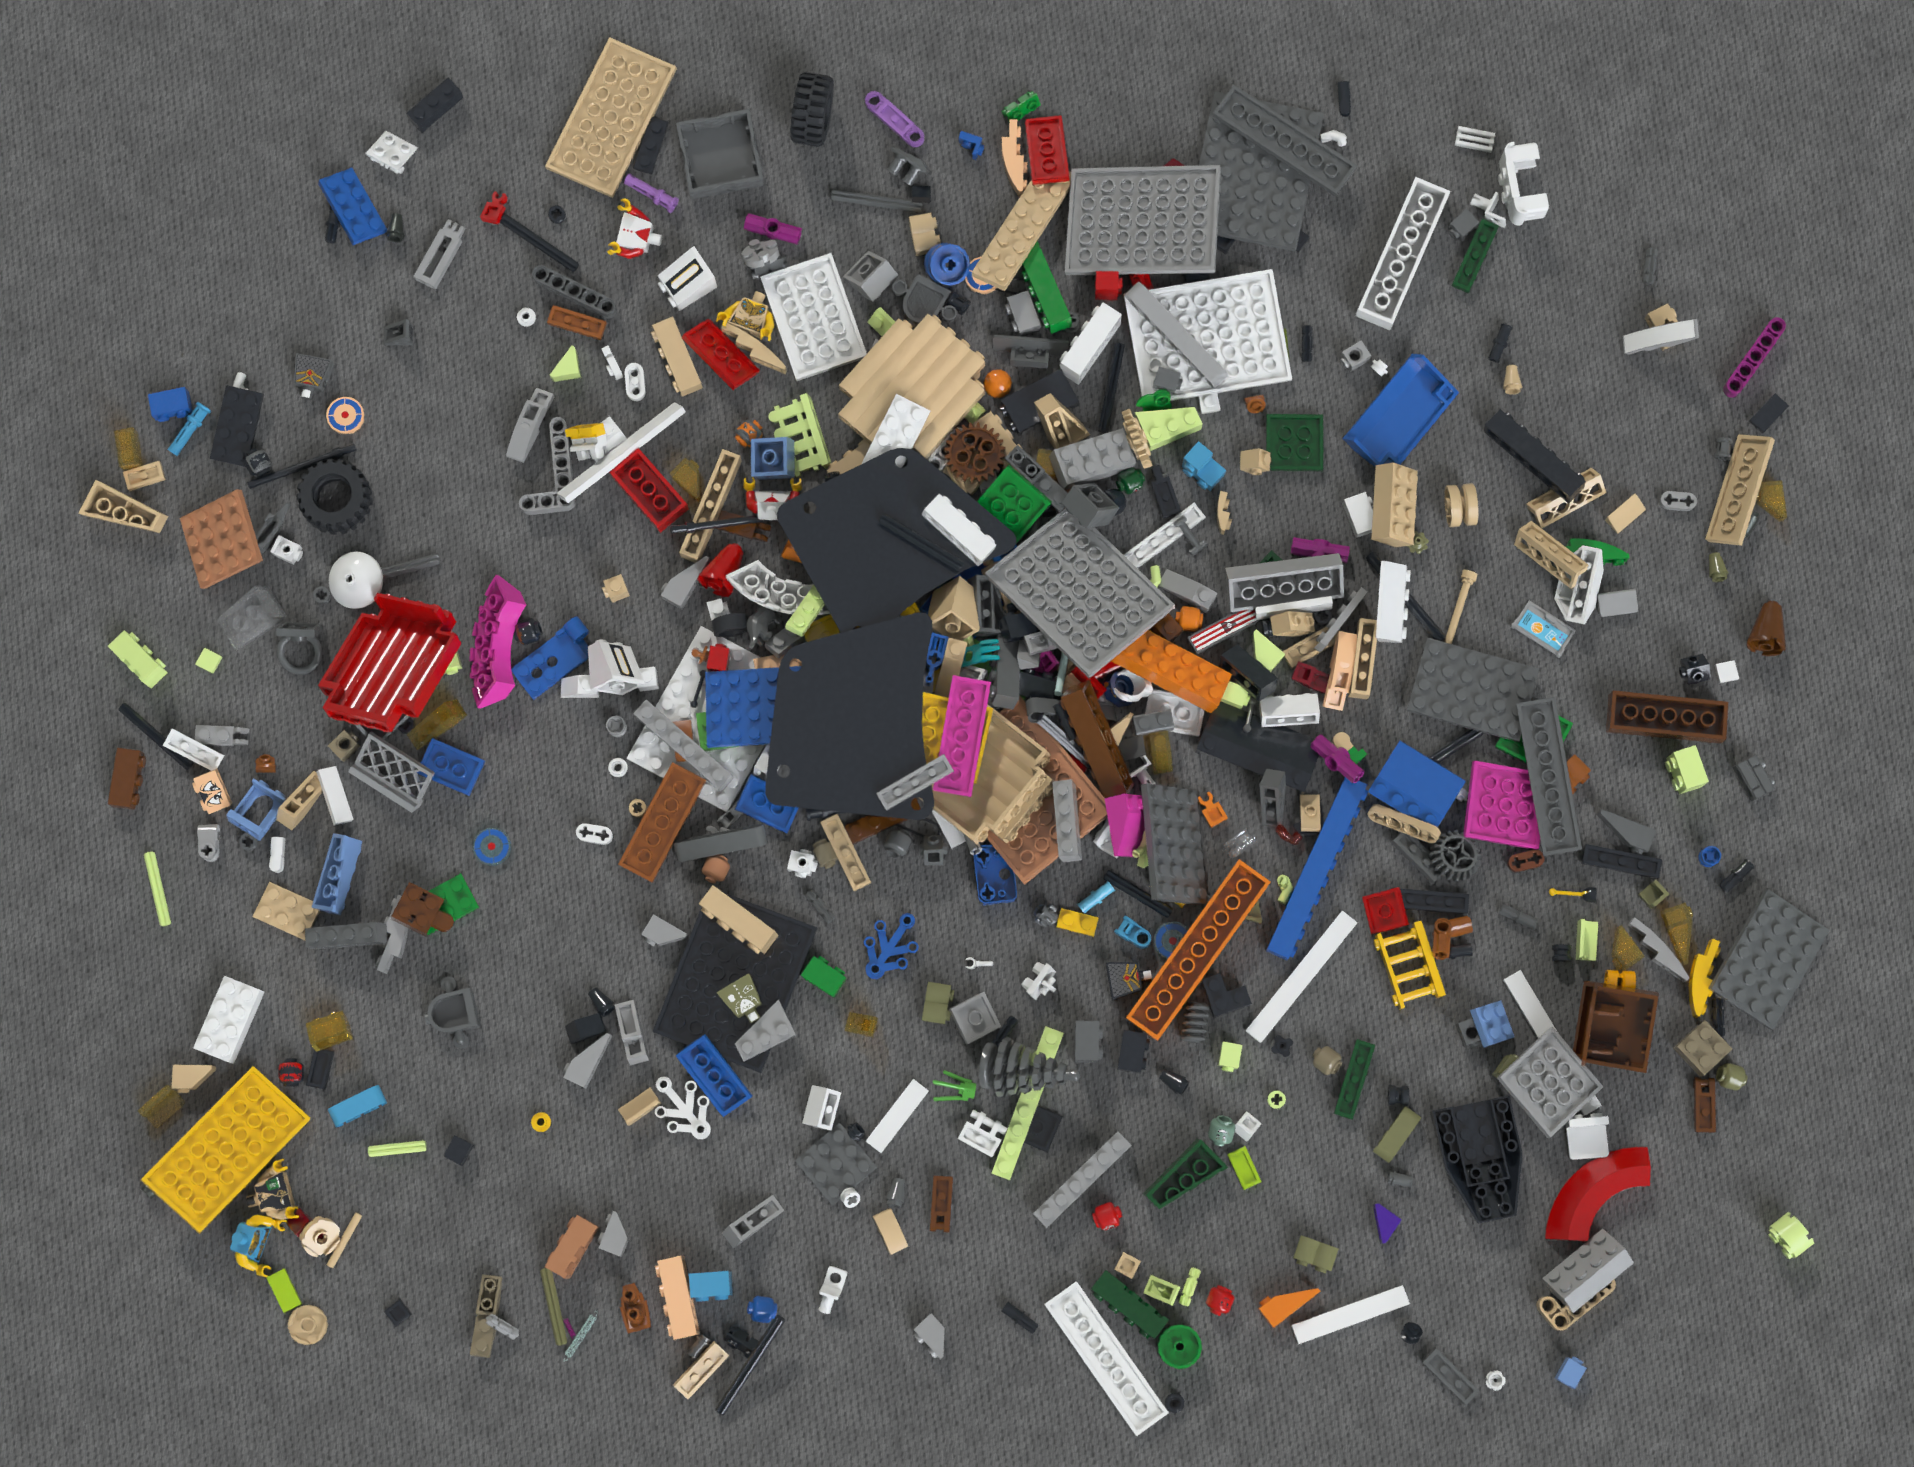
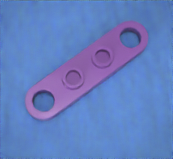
M876 91L866 95V107L909 146L919 147L923 144V131L888 99ZM873 97H877L880 100L876 106L869 103V100ZM913 133L920 135V139L916 142L910 139Z

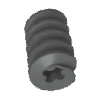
M1186 1001L1191 1006L1185 1007V1010L1190 1013L1184 1015V1018L1189 1021L1183 1022V1026L1188 1029L1182 1030V1034L1186 1035V1037H1182L1180 1040L1199 1044L1200 1041L1206 1040L1205 1037L1201 1036V1033L1207 1032L1202 1026L1208 1025V1022L1204 1021L1203 1018L1209 1017L1204 1010H1208L1210 1007L1202 1003Z

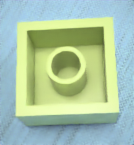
M1696 745L1673 752L1666 758L1665 765L1667 771L1671 772L1674 778L1672 780L1673 788L1675 791L1678 790L1679 794L1701 788L1709 782Z

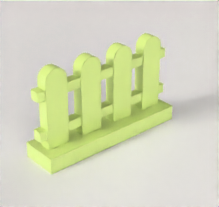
M807 393L800 395L801 401L798 402L797 399H794L791 405L782 408L779 405L775 406V410L769 413V420L773 423L779 422L781 427L775 430V438H790L801 433L803 434L804 439L794 442V457L805 451H808L809 456L797 461L795 457L796 477H800L801 472L812 468L814 471H817L820 465L827 469L831 464L812 399ZM803 413L806 414V419H803ZM797 416L798 422L785 425L784 420ZM809 430H811L812 436L810 437L807 432ZM813 448L817 449V454H814Z

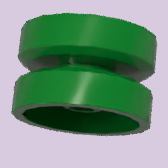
M1172 1325L1166 1328L1159 1336L1157 1349L1164 1363L1173 1368L1183 1369L1196 1363L1202 1351V1344L1197 1332L1191 1327ZM1178 1343H1182V1346H1184L1182 1350L1176 1349Z

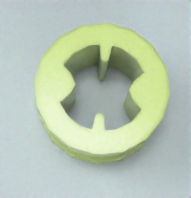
M1273 1091L1269 1094L1267 1101L1270 1107L1278 1109L1285 1104L1286 1098L1282 1092ZM1275 1094L1282 1098L1278 1105H1274L1275 1102L1272 1103L1271 1101Z

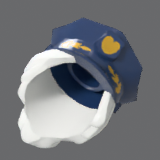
M1127 669L1107 675L1103 682V686L1107 689L1104 693L1105 698L1117 707L1130 706L1132 702L1139 701L1142 697H1148L1153 690L1150 681Z

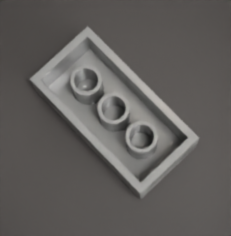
M1123 428L1054 449L1049 456L1059 485L1064 490L1071 489L1073 485L1087 484L1116 475L1123 470L1134 467L1136 464Z
M1602 1229L1542 1279L1551 1293L1574 1313L1634 1262L1626 1249Z

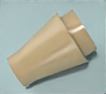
M1509 365L1506 367L1503 389L1506 394H1518L1522 384L1517 366Z

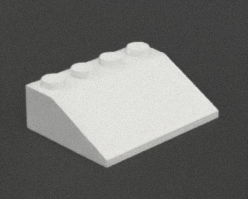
M1381 561L1376 639L1379 642L1402 643V640L1406 639L1407 627H1403L1404 620L1408 618V608H1405V601H1409V589H1406V582H1410L1411 570H1407V565Z

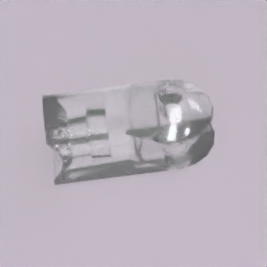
M1245 827L1224 843L1222 852L1226 853L1235 846L1227 854V858L1233 859L1257 841L1254 836L1248 833Z

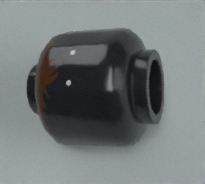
M527 618L517 622L513 636L516 641H520L523 645H528L539 641L540 635L543 632L538 620L535 621L533 618Z

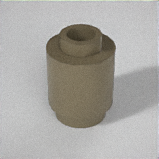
M822 839L812 845L814 855L820 867L828 869L836 865L835 861L838 858L827 839Z

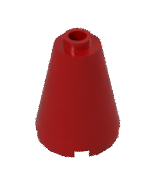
M736 543L727 544L701 571L698 576L699 583L705 589L708 587L714 589L713 593L718 596L729 597L733 593L734 587L726 579V575L740 569L744 554L742 547Z

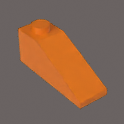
M1315 1288L1273 1296L1272 1298L1267 1296L1259 1302L1261 1306L1258 1310L1271 1327L1274 1328L1317 1295L1320 1290Z

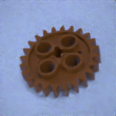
M970 422L969 428H966L963 424L962 431L956 428V435L950 434L952 441H946L949 447L944 448V452L949 453L944 458L945 460H950L946 463V466H953L950 472H957V479L962 475L963 482L969 478L971 484H973L974 479H977V482L980 484L981 478L988 482V475L994 478V471L1000 472L998 465H1004V462L1000 459H1005L1006 457L1005 454L1001 453L1006 451L1004 446H1000L1004 442L1003 439L997 440L1000 434L996 433L993 435L994 428L988 431L987 424L980 428L979 422L976 424V427H973ZM967 438L975 440L971 445L966 444L964 441ZM979 438H982L978 447V454L975 455L971 468H968L972 459V452L975 451ZM989 444L992 446V450L987 452L982 447ZM960 455L968 457L965 462H960L957 458ZM981 461L984 462L986 466L982 469H979L975 466V464Z

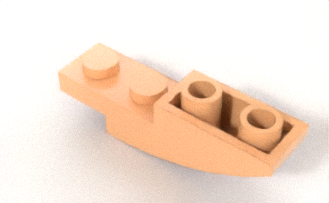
M1010 119L1009 137H1002V157L1009 182L1016 194L1021 197L1027 186V180H1023V173H1027V162H1023L1024 155H1020V144H1017V137L1021 135V126H1017V120Z
M1343 631L1337 632L1323 707L1343 711L1346 694L1349 693L1353 675L1357 634Z

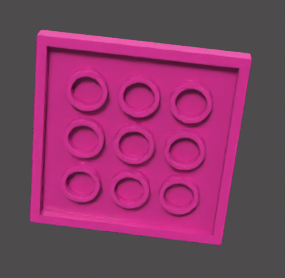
M1472 761L1464 837L1533 850L1539 849L1540 836L1528 770Z

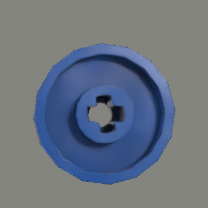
M948 243L936 244L929 249L925 256V272L936 283L949 286L959 284L969 273V256L958 245Z

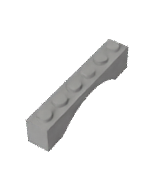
M645 700L633 713L642 724L676 751L719 792H722L734 779L732 774L648 700Z
M1117 1131L1033 1215L1047 1228L1132 1145Z

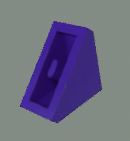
M1379 1203L1374 1204L1373 1209L1380 1244L1386 1243L1402 1219Z

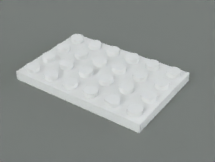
M831 253L760 277L796 381L856 362L865 357L867 353Z

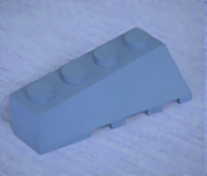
M333 833L311 908L330 914L341 915L345 907L347 892L350 889L352 875L356 869L357 858L361 852L362 841Z

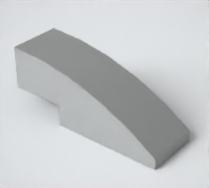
M634 1000L615 1004L629 1064L634 1065L649 1061Z

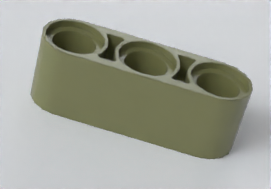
M1404 1106L1400 1115L1398 1114L1389 1127L1390 1129L1383 1135L1373 1152L1390 1163L1420 1121L1421 1116L1407 1106Z

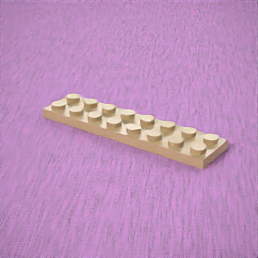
M1070 171V181L1032 185V180L1030 181L973 269L972 277L1003 291L1007 289L1068 194L1071 186Z

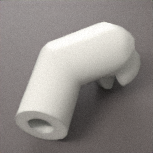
M1335 130L1319 135L1322 143L1334 140L1337 141V145L1340 147L1347 144L1346 135Z
M237 373L233 387L245 389L243 384L246 375L244 373Z

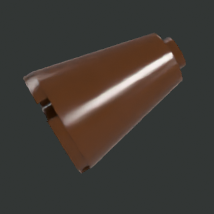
M1768 601L1763 604L1747 640L1746 646L1751 652L1755 653L1756 650L1763 651L1762 655L1778 656L1782 654L1783 650L1785 652L1782 606L1778 602Z

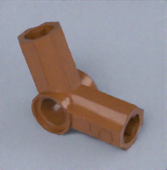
M1463 916L1450 920L1445 918L1437 919L1432 934L1433 957L1439 960L1449 958L1450 938L1472 933L1473 928L1470 917Z

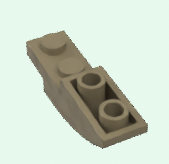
M482 1275L470 1350L471 1356L491 1357L496 1330L486 1324V1317L490 1314L498 1317L502 1277Z

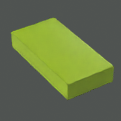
M1245 1146L1227 1154L1243 1190L1262 1182Z
M285 1268L267 1277L283 1313L302 1304Z

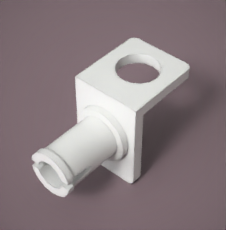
M1495 192L1490 200L1475 194L1471 205L1486 210L1485 220L1505 228L1506 219L1492 213L1499 200V193Z
M1146 755L1140 756L1144 764L1130 773L1131 777L1137 776L1142 784H1156L1146 770L1151 762Z
M829 1266L823 1286L819 1294L823 1295L819 1311L826 1314L831 1313L834 1299L838 1300L842 1292L847 1271ZM832 1273L840 1274L841 1281L839 1283L831 1281L830 1275Z

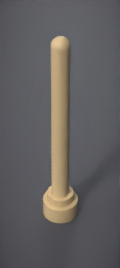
M1463 570L1461 582H1463L1444 641L1445 643L1452 644L1470 585L1476 582L1478 574L1473 571Z

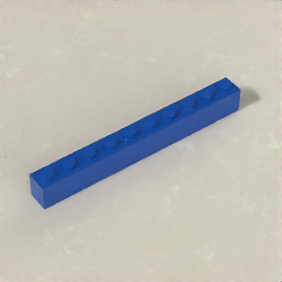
M1346 777L1344 778L1266 949L1267 952L1284 960L1294 957L1298 948L1295 946L1297 939L1301 940L1306 931L1303 929L1305 922L1309 923L1314 913L1311 911L1313 904L1317 905L1321 898V895L1318 894L1320 888H1325L1329 877L1326 875L1329 869L1333 871L1337 862L1334 859L1337 852L1341 853L1345 842H1342L1344 835H1349L1353 827L1350 822L1353 817L1357 818L1361 808L1358 807L1360 800H1365L1368 794V790H1366L1368 784L1361 781L1354 784Z

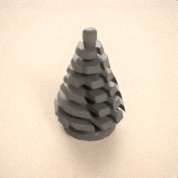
M1006 1037L1000 1042L999 1047L991 1042L985 1044L980 1060L979 1078L983 1089L988 1090L994 1086L996 1096L1005 1098L1008 1095H1018L1020 1092L1026 1094L1031 1092L1032 1088L1034 1091L1041 1090L1044 1085L1046 1088H1053L1056 1079L1058 1086L1064 1085L1067 1080L1077 1082L1080 1078V1072L1074 1069L1068 1070L1067 1065L1062 1062L1057 1065V1061L1054 1058L1049 1057L1046 1060L1047 1057L1044 1053L1039 1052V1055H1037L1035 1049L1028 1046L1025 1048L1024 1044L1018 1041L1014 1042L1011 1038Z

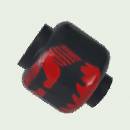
M287 1058L284 1063L279 1065V1082L283 1083V1086L295 1087L304 1081V1065L297 1062V1058Z

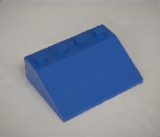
M1400 740L1368 792L1399 812L1438 827L1466 780Z

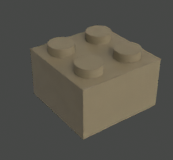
M1706 1020L1700 1022L1673 1047L1699 1077L1705 1076L1732 1050Z

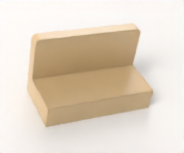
M650 1087L619 1108L618 1111L625 1119L626 1124L630 1126L662 1103Z

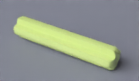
M413 1141L369 1146L368 1155L374 1157L426 1151V1142Z

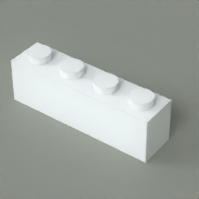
M938 494L924 509L922 516L979 566L995 549V541L991 536L982 533L980 527L975 522H970L962 510L952 506V502L946 496L942 497Z

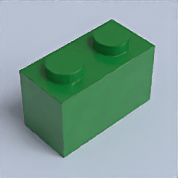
M813 956L801 977L834 998L847 979L844 976L845 972L836 966L834 969L828 966L829 961L819 956L816 958Z

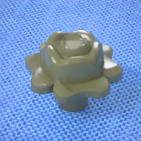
M1414 531V545L1407 547L1411 553L1416 551L1417 554H1420L1428 548L1426 544H1428L1429 540L1425 538L1424 533L1418 534L1417 531Z

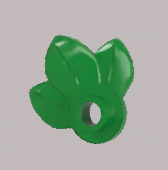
M1160 389L1153 394H1146L1137 401L1136 406L1143 407V412L1171 409L1170 392L1166 389Z

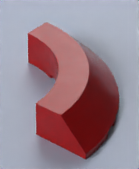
M1631 1147L1611 1151L1607 1157L1595 1158L1576 1171L1567 1180L1554 1200L1546 1225L1545 1239L1588 1241L1592 1221L1598 1210L1609 1198L1631 1187L1650 1186L1651 1165L1648 1147Z

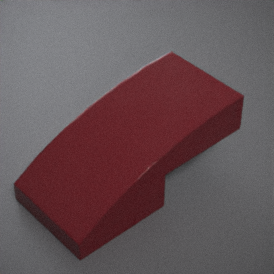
M1298 661L1291 679L1312 690L1325 694L1330 675Z

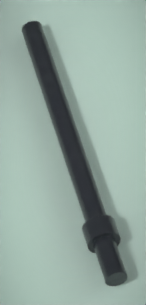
M355 444L343 448L337 447L332 449V452L248 481L247 484L251 489L315 466L317 462L343 458V455L357 451Z
M757 515L699 523H694L693 521L685 522L684 525L671 526L670 530L672 534L682 532L689 534L695 533L697 530L775 520H759Z

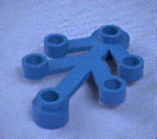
M905 913L900 917V925L889 942H887L885 932L886 923L882 920H878L875 923L874 927L878 932L882 951L878 959L874 949L875 939L871 936L864 939V945L867 948L870 960L866 965V974L870 978L879 979L884 975L885 971L904 970L907 968L908 961L903 957L899 958L896 962L885 963V961L890 956L904 953L914 954L918 951V944L914 941L904 946L895 947L906 929H911L914 926L915 918L912 914ZM909 917L911 922L905 924L903 922L904 918ZM883 923L884 928L882 930L877 929V924ZM868 939L873 940L872 946L866 944ZM915 944L917 948L911 951L909 946ZM904 960L906 965L900 967L898 965L899 961ZM873 966L879 967V971L877 973L872 972L871 969Z

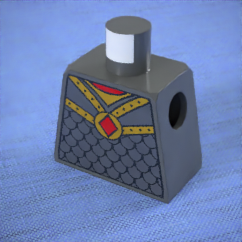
M296 353L294 383L298 388H303L301 398L312 400L314 391L324 392L335 366L332 360Z

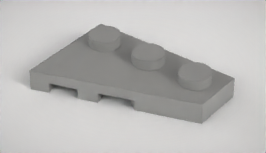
M778 1000L735 1043L744 1062L796 1035L780 1001Z

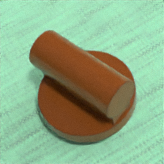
M1263 395L1244 398L1245 405L1251 413H1259L1266 406Z
M705 646L703 651L697 647L692 649V656L700 657L699 664L702 661H707L709 656L708 646Z
M264 754L255 760L256 773H276L275 758Z

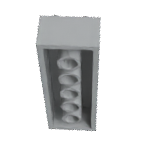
M1339 553L1225 568L1227 601L1231 612L1332 596V599L1344 598L1343 563Z

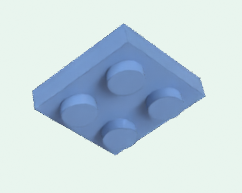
M1501 1001L1470 1010L1483 1047L1514 1038Z

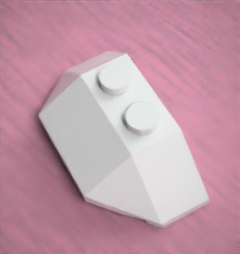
M1582 545L1574 554L1589 565L1588 569L1578 576L1576 585L1572 589L1558 580L1554 599L1566 621L1585 624L1596 606L1597 594L1604 569L1602 549ZM1565 572L1566 577L1571 580L1572 576Z

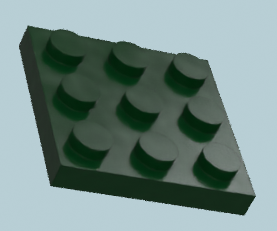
M1266 414V451L1270 452V471L1323 472V415Z

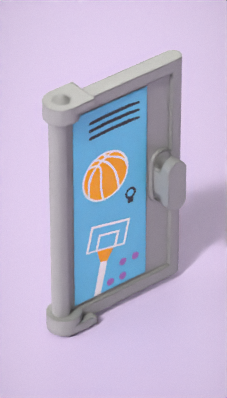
M1530 600L1519 617L1511 624L1512 629L1521 632L1555 654L1558 658L1562 656L1564 648L1576 631Z

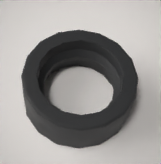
M732 613L714 618L712 620L714 636L731 637L747 632V614Z

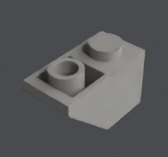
M613 1211L612 1214H608L605 1221L607 1228L605 1233L601 1232L597 1243L600 1244L599 1249L622 1257L630 1238L620 1214Z
M931 1313L914 1329L916 1332L914 1336L921 1344L925 1342L929 1346L927 1351L934 1358L938 1356L941 1359L944 1356L945 1328Z

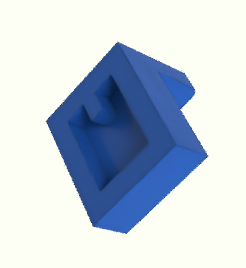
M963 131L960 132L959 143L966 149L974 148L972 155L973 159L976 160L978 155L981 156L985 145H982V138Z

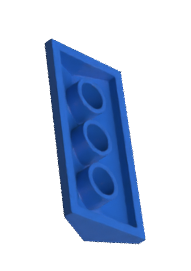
M705 1034L675 1055L722 1117L752 1097V1094Z

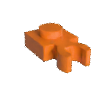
M1207 792L1209 800L1203 801L1199 796L1198 802L1200 805L1205 806L1206 809L1201 812L1210 828L1227 820L1228 817L1219 801L1213 804V796L1210 792Z

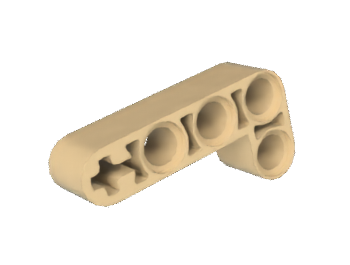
M1615 1280L1607 1285L1609 1288H1603L1594 1296L1592 1302L1587 1301L1582 1305L1576 1315L1572 1314L1565 1305L1561 1307L1554 1298L1549 1296L1541 1297L1537 1301V1309L1553 1329L1565 1330L1613 1292L1616 1282ZM1545 1300H1549L1551 1303L1549 1311H1545L1542 1307V1303ZM1557 1316H1561L1564 1319V1324L1561 1327L1555 1324Z

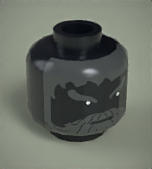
M254 448L246 453L247 457L243 462L250 475L257 476L258 478L271 471L272 462L265 450L257 451Z

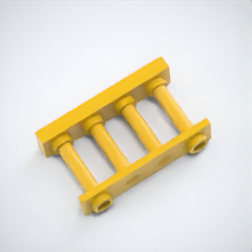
M1422 921L1414 922L1412 924L1413 928L1410 931L1384 939L1381 933L1375 935L1376 939L1373 940L1376 951L1380 950L1393 989V1004L1395 1007L1398 1006L1399 1010L1405 1008V1001L1428 994L1435 995L1436 999L1446 995ZM1411 938L1417 939L1419 946L1415 950L1388 957L1385 946ZM1423 957L1425 963L1422 966L1423 968L1397 976L1394 975L1391 965L1412 958ZM1423 975L1429 976L1431 984L1428 987L1401 995L1397 983Z

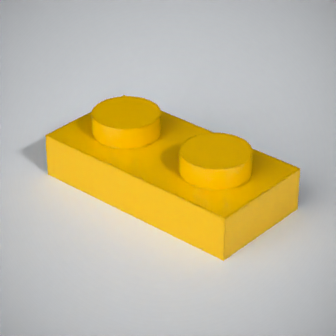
M1061 908L1056 927L1094 937L1098 917Z

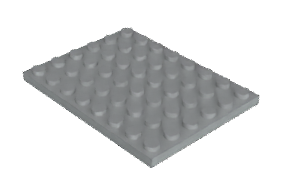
M1221 166L1073 168L1071 171L1065 274L1096 275V271H1119V274L1215 273Z
M1066 508L985 573V576L1088 678L1096 674L1175 608V604L1095 527H1083L1079 520L1070 514Z

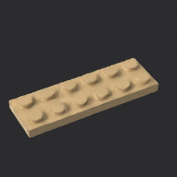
M1738 434L1705 538L1708 542L1742 546L1775 441L1772 437Z

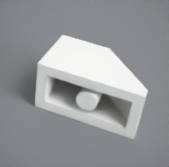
M576 675L561 679V698H599V691L590 690V675Z

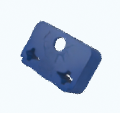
M992 844L982 845L981 852L989 855V857H986L985 865H983L982 859L978 858L981 852L976 855L974 852L973 855L979 902L983 903V905L1014 902L1017 898L1014 871ZM1001 869H1008L1010 871L1008 879L1003 880L1000 878L999 872ZM986 886H988L989 892L993 893L990 899L982 896V894H985Z

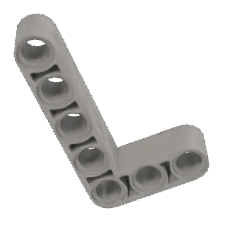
M561 417L553 418L549 424L556 491L523 495L519 500V506L526 515L569 511L575 506V499L568 504H562V499L557 494V492L565 487L560 485L561 480L568 479L569 483L573 481L570 440L565 434V429H568V426ZM559 424L564 425L561 431L554 430L555 426ZM561 442L565 443V447L563 449L556 448L557 444ZM567 461L565 467H558L559 462ZM545 500H552L551 505L543 506ZM526 502H533L531 508H524Z

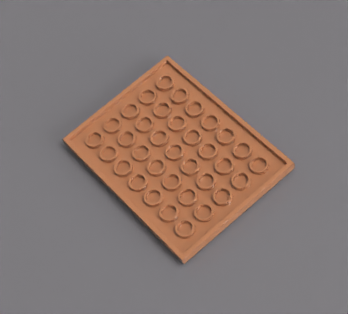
M1020 696L1013 710L1004 708L999 712L1049 752V763L1044 768L1041 767L1047 776L1053 779V781L1073 780L1076 785L1080 839L1083 838L1108 817L1105 798L1059 742L1039 724L1031 723L1028 720L1025 701ZM1053 793L1042 800L1043 804L1038 811L1031 813L1029 816L1030 821L1027 825L1021 826L1018 829V835L1013 841H1009L1006 844L990 830L987 832L989 842L1024 885L1059 857Z

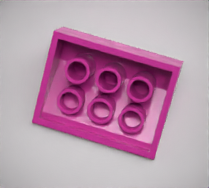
M1121 794L1105 798L1114 856L1133 857L1132 851L1140 846L1145 831L1142 795Z

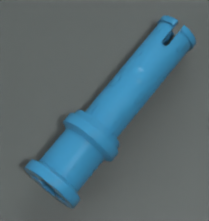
M199 402L196 403L197 406L191 415L187 416L188 421L167 449L176 456L181 452L196 428L202 426L201 422L206 415L211 413L210 409Z

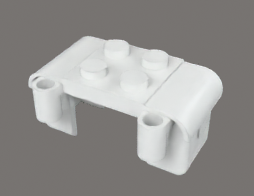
M1510 142L1506 145L1499 161L1501 173L1498 175L1499 185L1503 187L1501 194L1502 202L1506 203L1509 219L1515 225H1522L1527 220L1544 218L1549 209L1546 193L1519 197L1516 173L1521 169L1536 167L1535 159L1540 158L1536 143L1514 146V142Z

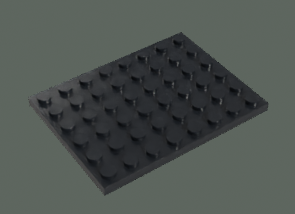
M724 893L772 928L778 934V937L765 954L761 951L757 954L747 945L749 942L744 940L742 943L734 937L733 931L730 928L726 931L716 922L718 919L714 917L711 920L700 909L652 1032L685 1045L691 1044L705 1034L725 1060L762 1074L771 1048L744 1062L735 1045L757 1021L750 1023L746 1015L738 1018L717 992L749 973L762 1002L760 1006L755 1008L760 1018L778 1000L786 1012L818 928Z

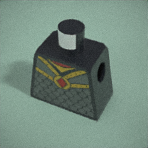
M1106 962L1105 964L1112 1001L1142 991L1141 982L1152 981L1151 970L1139 971L1137 962Z

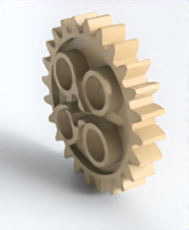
M1130 409L1122 411L1125 420L1123 425L1127 433L1126 438L1131 449H1133L1137 460L1141 461L1144 469L1151 467L1152 463L1149 458L1151 452L1147 445L1148 440L1144 430L1141 429L1137 417H1133Z

